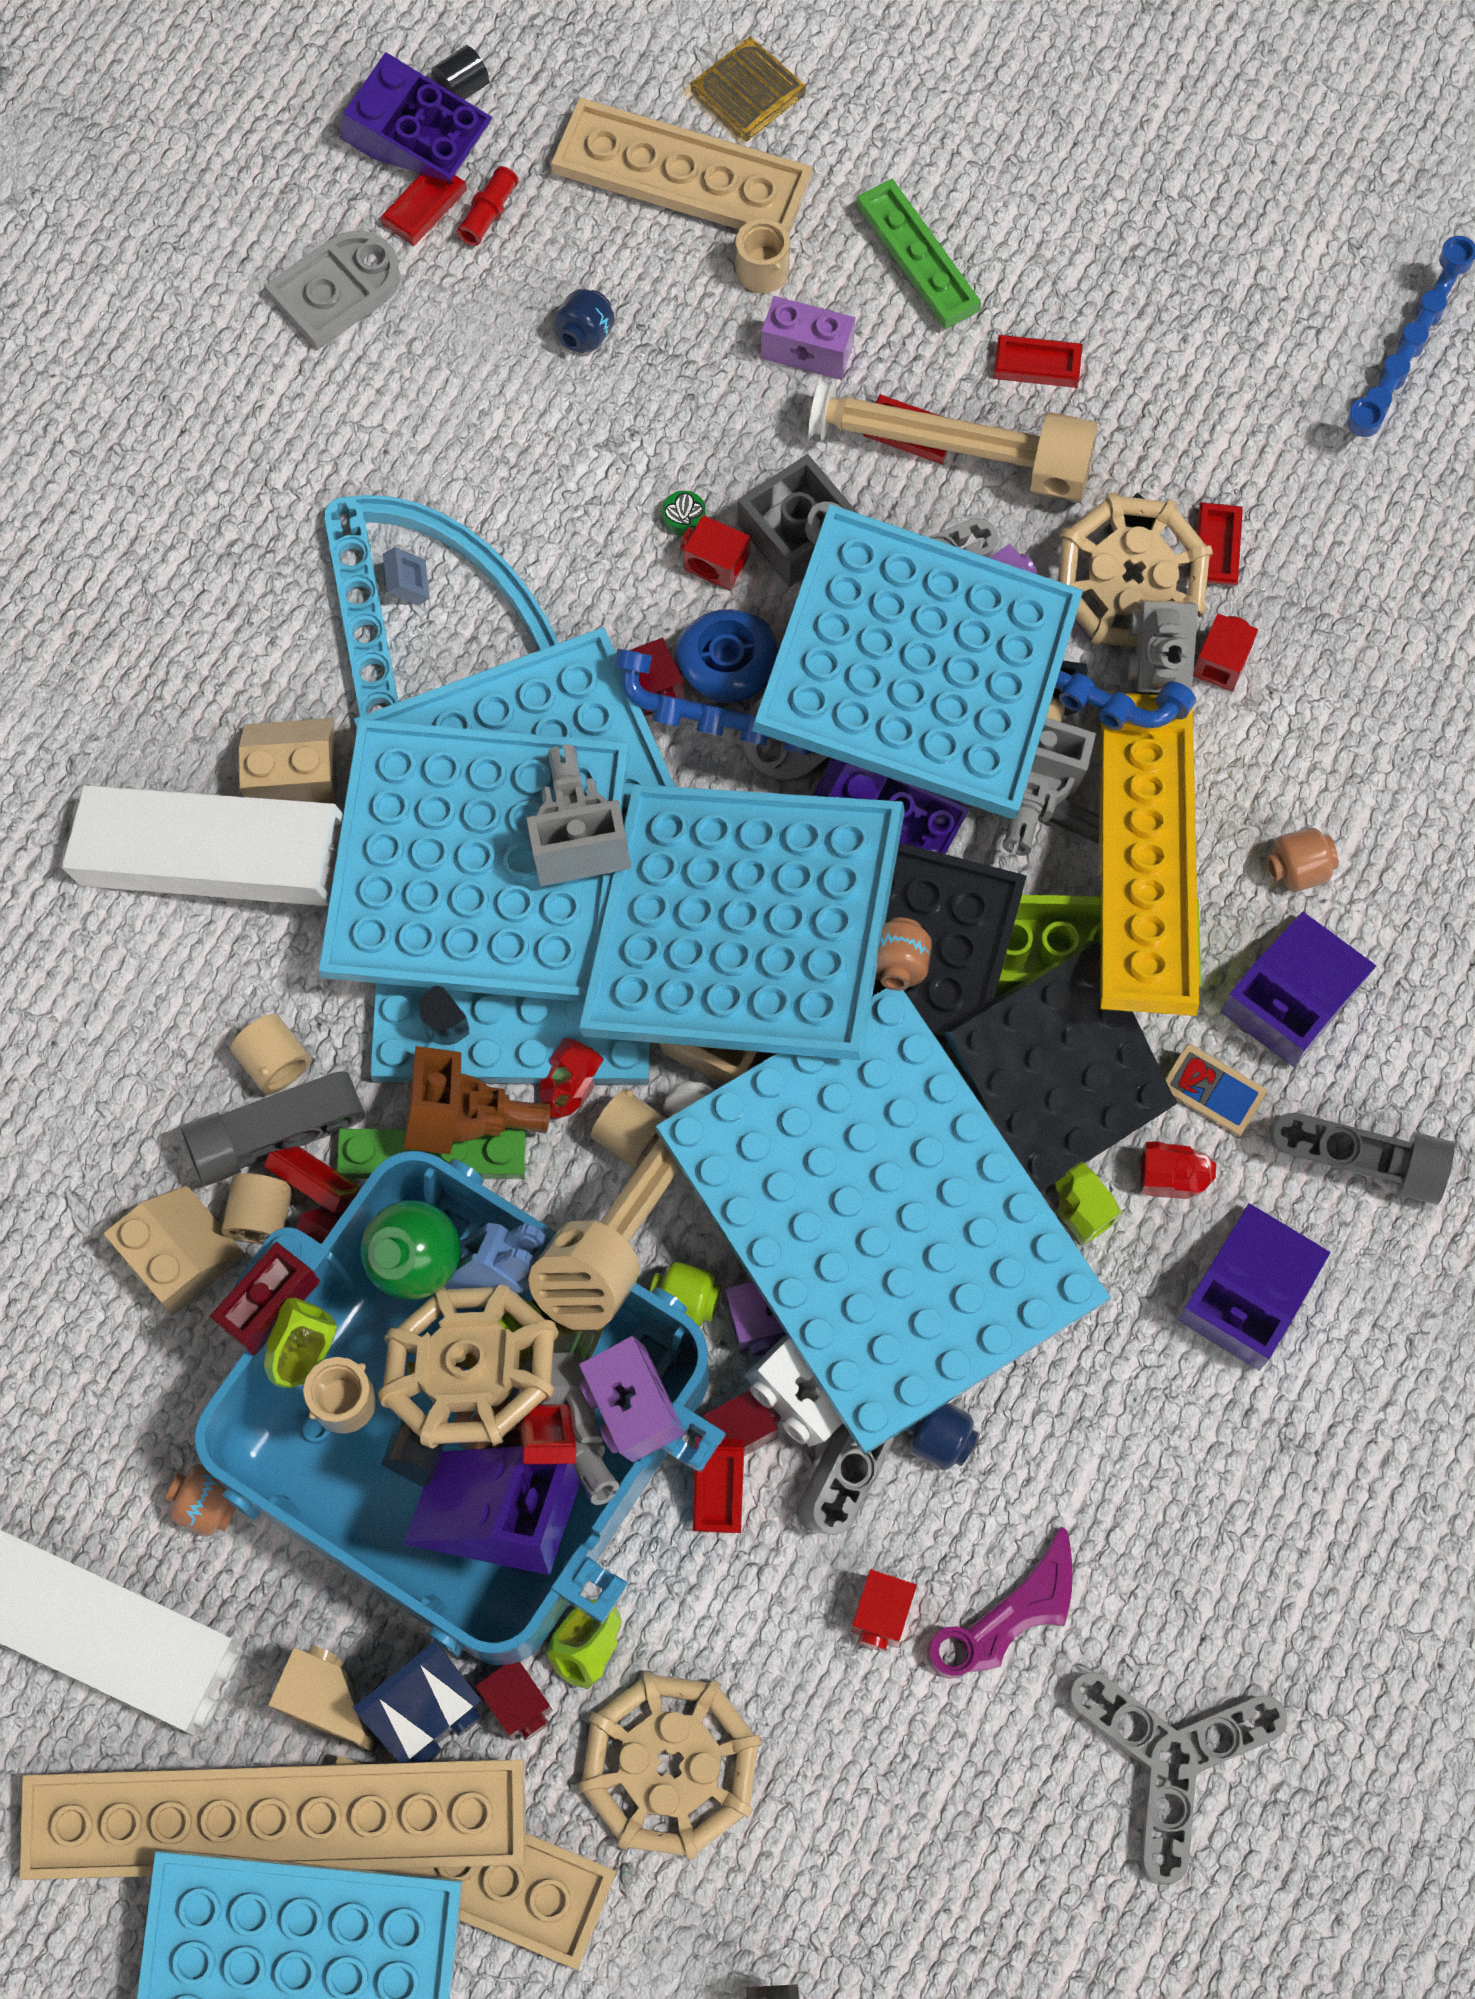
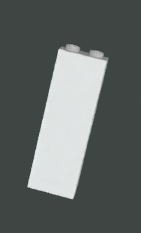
M83 785L80 800L75 804L73 810L74 823L69 842L65 844L62 851V869L80 886L329 906L343 813L335 804Z
M0 1530L1 1645L194 1736L198 1727L204 1729L209 1724L218 1703L213 1697L221 1681L228 1682L239 1664L240 1654L236 1653L240 1644L218 1631Z

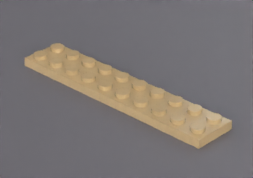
M525 1759L23 1775L20 1880L152 1876L154 1856L158 1850L361 1870L525 1865Z

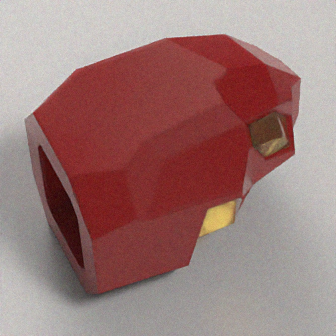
M564 1038L550 1059L551 1069L547 1077L540 1081L538 1097L541 1103L550 1104V1117L554 1120L572 1115L584 1104L595 1085L590 1077L595 1076L604 1061L593 1049L573 1039Z

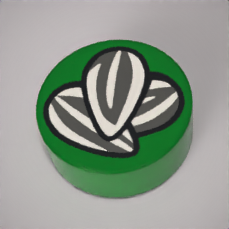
M677 491L668 496L664 501L662 508L663 522L671 533L684 536L688 528L692 527L695 529L703 515L706 516L705 504L701 497L694 492Z

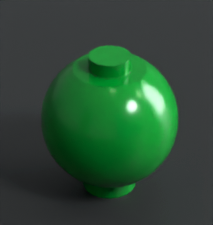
M405 1200L388 1205L371 1219L362 1236L360 1253L364 1270L370 1281L378 1289L398 1299L417 1300L435 1294L451 1280L459 1264L461 1247L457 1230L443 1211L423 1201Z

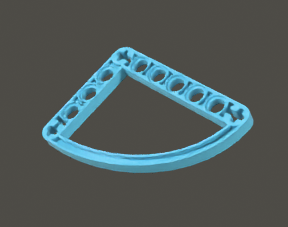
M359 495L340 497L327 505L324 519L360 716L368 714L370 708L375 704L385 703L390 706L399 702L366 523L393 524L413 529L433 537L456 550L478 567L501 591L517 612L538 651L559 643L544 612L512 567L487 542L456 520L417 502L390 496ZM349 513L352 535L344 536L340 522L341 514ZM346 550H360L364 554L362 561L354 566L343 564L340 561V557ZM356 587H364L371 592L369 599L361 604L349 602L347 595ZM364 625L373 626L378 630L376 638L368 643H361L354 638L355 631ZM370 664H378L385 669L383 677L375 682L365 681L361 677V672Z

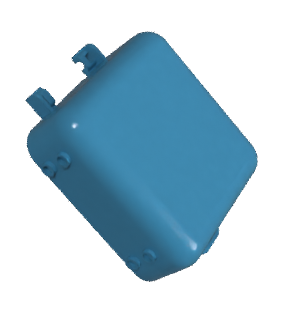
M421 1151L402 1152L386 1159L372 1172L322 1244L298 1229H278L265 1240L234 1285L235 1288L276 1241L313 1270L320 1283L304 1301L314 1304L331 1314L337 1324L332 1344L324 1359L342 1357L351 1359L357 1364H365L366 1369L364 1372L375 1389L377 1399L374 1414L369 1422L355 1432L341 1434L327 1430L320 1425L317 1419H310V1409L304 1399V1384L294 1388H282L274 1385L268 1379L264 1368L265 1354L268 1348L267 1344H265L256 1355H252L247 1350L244 1352L204 1408L198 1419L195 1431L196 1451L206 1470L226 1489L222 1496L244 1515L255 1520L260 1513L432 1628L428 1635L434 1638L433 1641H436L438 1645L453 1655L459 1657L461 1652L465 1650L475 1658L489 1664H513L525 1660L540 1648L568 1604H571L601 1624L605 1622L608 1614L628 1585V1582L616 1574L613 1575L597 1563L610 1540L668 1453L701 1473L717 1447L725 1438V1432L695 1414L706 1394L709 1382L707 1344L699 1326L685 1314L687 1307L681 1301L658 1287H654L652 1292L637 1283L612 1320L603 1328L597 1330L598 1336L589 1358L631 1336L636 1338L646 1347L685 1433L690 1428L703 1436V1438L697 1445V1449L685 1443L682 1440L684 1436L635 1462H631L619 1452L613 1454L603 1439L605 1453L602 1461L619 1483V1489L614 1491L616 1495L609 1502L602 1505H594L589 1500L585 1489L580 1483L550 1575L405 1545L404 1540L424 1487L381 1465L396 1422L401 1419L393 1410L383 1407L378 1397V1392L383 1388L387 1343L384 1337L390 1328L396 1329L433 1295L417 1300H403L389 1296L378 1289L370 1281L362 1265L360 1251L365 1228L371 1219L388 1205L405 1200H418L429 1203L443 1211L454 1224L460 1241L487 1223L502 1225L509 1231L524 1225V1223H530V1225L540 1228L546 1235L543 1247L540 1250L538 1249L539 1257L556 1232L483 1186V1177L465 1163L452 1159L448 1164L435 1155ZM530 1288L521 1296L522 1299L529 1302L534 1299ZM443 1314L418 1336L423 1337L427 1332L432 1336L440 1329L439 1322L444 1318ZM572 1330L570 1335L576 1333L578 1335L570 1353H574L582 1331L586 1330ZM291 1331L285 1345L289 1352L298 1351L304 1344L305 1339L298 1332ZM587 1334L584 1335L582 1342H580L581 1345L577 1353H579ZM593 1335L592 1338H591V1341H590V1343H589V1345H588V1348H587V1350H586V1353H585L583 1359H585L588 1350H590L589 1347H590V1345H591V1342H592L593 1338L595 1339L594 1335ZM570 1337V1341H569V1343H568V1346H567V1348H566L565 1353L567 1352V1350H568V1348H569V1345H570V1343H571L572 1337ZM409 1353L406 1355L404 1376L408 1375V1362L416 1363V1354ZM524 1363L522 1366H520L518 1369H519V1370H522L523 1367H524V1365H525V1363ZM423 1391L410 1397L428 1416L430 1409L434 1405L431 1399ZM632 1393L625 1396L627 1404L623 1407L624 1410L632 1407L630 1404V1398L634 1396ZM598 1407L594 1409L596 1428L602 1436L600 1426L606 1423ZM455 1412L450 1413L447 1423H453ZM447 1443L443 1448V1451L464 1450L457 1443ZM588 1581L602 1589L595 1604L580 1595Z

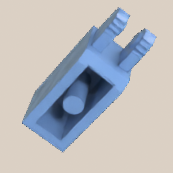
M524 1223V1225H520V1227H516L511 1231L499 1224H485L460 1241L459 1264L453 1277L445 1285V1288L498 1287L500 1284L509 1286V1290L521 1297L530 1288L528 1282L530 1270L539 1255L538 1249L540 1250L543 1247L546 1235L540 1228L530 1225V1223ZM485 1307L458 1308L456 1311L458 1313L484 1312Z

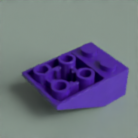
M385 52L344 111L340 139L374 160L451 182L493 117Z
M831 758L812 796L903 802L905 813L899 842L946 854L970 810L968 806L957 800Z
M1302 911L1230 992L1221 1013L1295 1068L1377 965Z
M1248 1203L1177 1321L1260 1371L1272 1356L1331 1252Z
M522 1446L442 1451L432 1482L424 1486L404 1543L405 1545L550 1575L580 1485L574 1465L524 1464Z

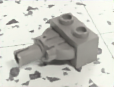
M1140 599L1139 609H1132L1130 636H1137L1136 654L1128 655L1127 680L1134 681L1133 688L1138 692L1160 693L1167 682L1174 681L1185 685L1192 691L1198 604L1194 602Z
M1046 718L1019 812L1015 820L1010 819L1006 836L1002 843L1004 850L1012 853L1014 844L1017 843L1020 836L1016 855L1025 856L1031 853L1038 817L1043 806L1044 810L1041 821L1048 822L1053 817L1055 807L1068 795L1074 796L1087 772L1096 733Z
M568 744L563 745L565 763H561L558 746L551 748L547 753L556 801H552L550 787H544L542 790L543 804L538 814L526 817L540 886L632 869L619 800L607 801L602 795L598 794L593 779H586L588 795H584L577 762V751L574 746Z
M530 1353L522 1369L529 1373L532 1371L533 1353ZM553 1353L551 1385L555 1391L550 1400H543L539 1404H567L570 1407L576 1442V1464L573 1465L578 1480L585 1489L591 1503L602 1505L614 1498L616 1495L614 1491H618L619 1483L602 1461L605 1446L602 1442L603 1438L596 1428L595 1410L588 1404L580 1387V1382L586 1380L579 1365L584 1362V1359L580 1353ZM513 1386L512 1393L508 1396L507 1400L511 1402L522 1391Z

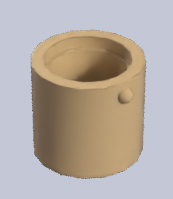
M758 218L746 222L736 236V275L738 280L746 289L755 293H770L778 290L789 277L790 236L787 229L772 219Z
M278 1014L265 1015L255 1020L235 1037L230 1046L231 1053L261 1092L266 1095L277 1093L296 1081L306 1071L312 1060L308 1052Z
M622 1089L604 1108L592 1128L590 1137L596 1142L597 1146H602L627 1165L637 1170L660 1138L656 1132V1125L668 1118L635 1096L632 1090Z
M234 1175L231 1180L222 1226L223 1235L241 1242L263 1245L265 1240L274 1231L286 1227L293 1190L292 1185L286 1181L265 1175Z
M333 1357L324 1359L315 1365L307 1375L303 1388L305 1403L310 1409V1419H317L320 1425L327 1430L341 1434L355 1432L365 1426L373 1416L377 1402L375 1389L364 1372L366 1369L365 1364H357L347 1358Z

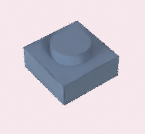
M397 547L383 553L384 579L387 593L416 605L430 599L426 562L424 559Z

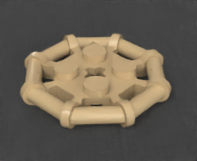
M1116 492L1106 494V499L1069 529L1063 528L1059 535L1062 545L1058 582L1082 589V594L1089 591L1105 611L1099 620L1082 598L1080 600L1075 619L1091 637L1090 643L1097 647L1101 643L1136 648L1137 636H1130V629L1111 627L1115 617H1131L1132 609H1139L1140 599L1194 602L1198 604V616H1204L1208 609L1205 605L1209 558L1213 555L1211 546L1205 545L1178 511L1175 501L1168 499L1165 502L1118 496ZM1124 514L1156 519L1152 523L1150 530L1141 526L1131 528L1125 526ZM1109 519L1114 532L1096 546L1086 537ZM1166 525L1187 551L1178 555L1173 552L1160 535ZM1079 552L1089 556V574L1087 575V580L1075 582ZM1129 562L1133 566L1139 564L1142 567L1143 571L1140 575L1143 581L1140 584L1135 580H1130L1127 583L1122 576L1126 572L1124 563ZM1191 564L1187 595L1176 590L1179 579L1178 567Z
M499 1284L498 1287L446 1289L444 1286L396 1329L390 1328L384 1337L387 1343L383 1388L378 1392L380 1403L383 1407L393 1410L420 1437V1442L423 1446L432 1449L438 1444L492 1441L494 1446L502 1443V1437L540 1402L550 1400L555 1391L551 1385L554 1340L559 1334L557 1327L553 1321L545 1320L517 1293L509 1290V1286ZM485 1307L484 1312L457 1313L456 1311L458 1308ZM509 1313L523 1327L512 1333L508 1328L506 1330L500 1325L499 1321L504 1314ZM443 1314L444 1318L439 1322L440 1329L432 1336H430L429 1332L423 1337L418 1336ZM533 1347L531 1373L519 1370L520 1350ZM409 1353L416 1354L415 1373L404 1376L406 1355ZM473 1353L476 1361H478L469 1370L462 1371L460 1367H455L456 1363L463 1362L466 1354ZM513 1386L522 1391L495 1416L491 1406L502 1404L508 1398L509 1390ZM423 1391L431 1399L434 1405L430 1409L428 1416L410 1397ZM478 1411L482 1421L447 1423L451 1412Z
M652 1670L643 1673L642 1679L597 1713L592 1711L587 1719L590 1722L582 1782L578 1783L579 1793L587 1796L619 1841L617 1846L624 1851H627L628 1848L687 1856L688 1860L698 1858L697 1853L744 1816L749 1818L754 1810L750 1807L757 1751L758 1747L762 1746L760 1735L753 1734L720 1689L722 1684L713 1679L710 1683L654 1675ZM660 1696L698 1702L693 1715H685L679 1712L662 1711ZM648 1701L652 1714L631 1731L627 1732L617 1724L618 1721L643 1702ZM710 1709L733 1740L722 1745H718L702 1723ZM610 1736L622 1742L618 1773L603 1774L608 1737ZM665 1751L671 1756L679 1753L684 1759L679 1764L682 1773L675 1779L669 1773L661 1777L656 1771L661 1765L659 1755ZM737 1755L732 1793L718 1787L721 1758ZM622 1784L635 1802L638 1809L630 1820L627 1819L607 1791L608 1789ZM713 1797L724 1806L693 1830L688 1816ZM648 1815L667 1816L678 1819L680 1834L642 1828Z

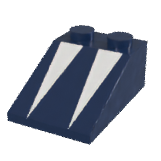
M434 1641L352 1708L399 1763L431 1762L442 1751L438 1744L453 1731L459 1737L478 1723L482 1718L478 1711L485 1704L449 1657Z

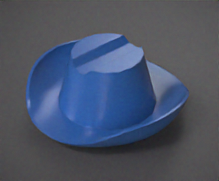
M735 609L714 610L698 617L684 628L676 644V658L684 677L699 693L711 700L723 703L743 701L758 693L770 678L778 652L777 641L769 624L756 615Z

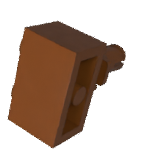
M415 1046L407 1088L403 1149L450 1155L453 1141H469L483 1135L500 1137L505 1127L543 1134L547 1133L550 1119V1104L509 1100V1095H505L504 1089L488 1087L477 1078L461 1074L462 1052Z

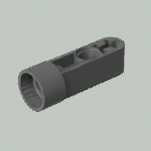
M341 1071L312 1080L221 1115L219 1112L181 1125L180 1128L200 1182L205 1187L240 1174L242 1168L266 1160L269 1152L295 1146L300 1147L338 1133L339 1129L351 1128L360 1123L366 1114L349 1073Z
M1286 1113L1275 1119L1270 1129L1272 1144L1284 1154L1398 1183L1397 1195L1434 1205H1439L1444 1195L1455 1151L1454 1141L1415 1131L1408 1142L1300 1113ZM1293 1120L1299 1122L1298 1130L1316 1135V1125L1322 1126L1323 1129L1316 1139V1155L1309 1153L1313 1146L1309 1142L1295 1141L1293 1147L1287 1146L1288 1138L1281 1135L1282 1127H1291ZM1342 1132L1351 1141V1151L1345 1158L1337 1160L1329 1155L1327 1141L1332 1134ZM1388 1143L1392 1145L1387 1158L1385 1173L1378 1171L1384 1144Z
M842 1423L834 1431L800 1499L798 1518L801 1524L807 1530L814 1533L836 1535L848 1530L895 1436L866 1455H863ZM847 1455L853 1459L855 1464L854 1474L848 1481L844 1479L841 1473V1463ZM831 1488L843 1490V1495H838L839 1491ZM823 1503H827L826 1509L831 1512L829 1520H825L826 1514L821 1511Z

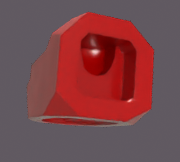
M1160 1141L1145 1142L1141 1154L1140 1193L1164 1198H1192L1203 1193L1214 1181L1217 1164L1207 1154L1194 1150L1191 1146L1166 1144Z

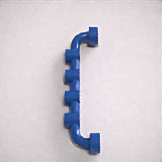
M1453 236L1445 241L1439 256V262L1443 269L1432 290L1423 294L1414 322L1405 326L1398 343L1397 352L1386 359L1380 374V382L1377 387H1373L1368 391L1366 398L1358 399L1351 406L1347 417V425L1354 434L1361 437H1370L1380 430L1392 402V393L1404 385L1410 371V361L1422 353L1429 336L1428 330L1430 326L1436 325L1440 321L1447 305L1446 298L1458 275L1466 273L1473 265L1475 260V244L1469 238Z
M617 648L614 666L622 668L621 685L625 695L634 705L645 710L654 711L653 721L679 726L680 718L698 721L697 731L722 736L724 727L742 731L740 737L742 741L759 745L767 744L768 736L752 731L757 715L644 690L639 683L640 672L649 673L652 655ZM786 742L784 745V750L805 755H810L811 752Z
M1060 670L1055 688L1062 691L1059 695V700L1066 708L1078 712L1083 709L1086 703L1101 709L1099 713L1100 721L1112 730H1121L1126 721L1146 729L1159 728L1169 724L1173 719H1185L1196 703L1194 693L1185 685L1174 681L1167 682L1156 697V704L1159 709L1154 711H1147L1135 706L1134 701L1126 694L1121 692L1110 694L1095 687L1093 681L1083 674L1075 673L1071 676Z

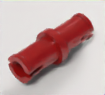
M498 166L483 191L477 192L473 197L471 210L456 230L459 238L466 244L478 246L492 222L499 220L505 211L503 205L519 183V178L512 170L504 166Z

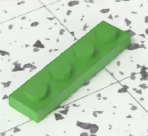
M893 178L857 196L856 206L944 330L980 311L981 300Z
M339 1129L337 1172L348 1179H368L372 1172L391 1156L402 1152L419 1150L403 1149L405 1129ZM505 1129L504 1132H501L500 1137L483 1135L474 1140L453 1141L450 1155L434 1152L430 1154L439 1157L448 1164L452 1159H457L475 1170L483 1179H525L526 1131L522 1129Z

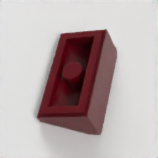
M276 1241L209 1317L249 1353L256 1355L267 1343L277 1321L279 1309L286 1299L295 1297L304 1301L318 1286L320 1280L311 1268Z

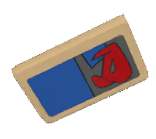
M1189 1043L1186 1044L1165 1079L1176 1100L1238 1137H1241L1268 1092L1261 1085Z

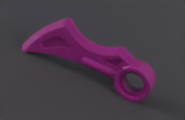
M1061 1527L1056 1532L1043 1556L1029 1575L1003 1600L967 1629L951 1626L938 1631L930 1641L927 1650L928 1661L937 1674L948 1679H956L970 1672L999 1668L1008 1646L1024 1630L1039 1625L1065 1626L1071 1601L1073 1570L1068 1532L1064 1527ZM956 1639L964 1644L967 1656L963 1664L952 1667L942 1661L939 1648L943 1641Z

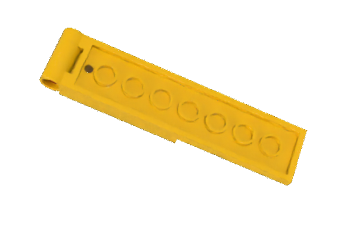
M1121 692L1129 696L1137 707L1147 711L1159 709L1156 704V697L1158 695ZM1193 708L1185 719H1173L1169 724L1159 728L1146 729L1126 721L1121 730H1112L1100 721V1009L1197 1016L1199 1008Z

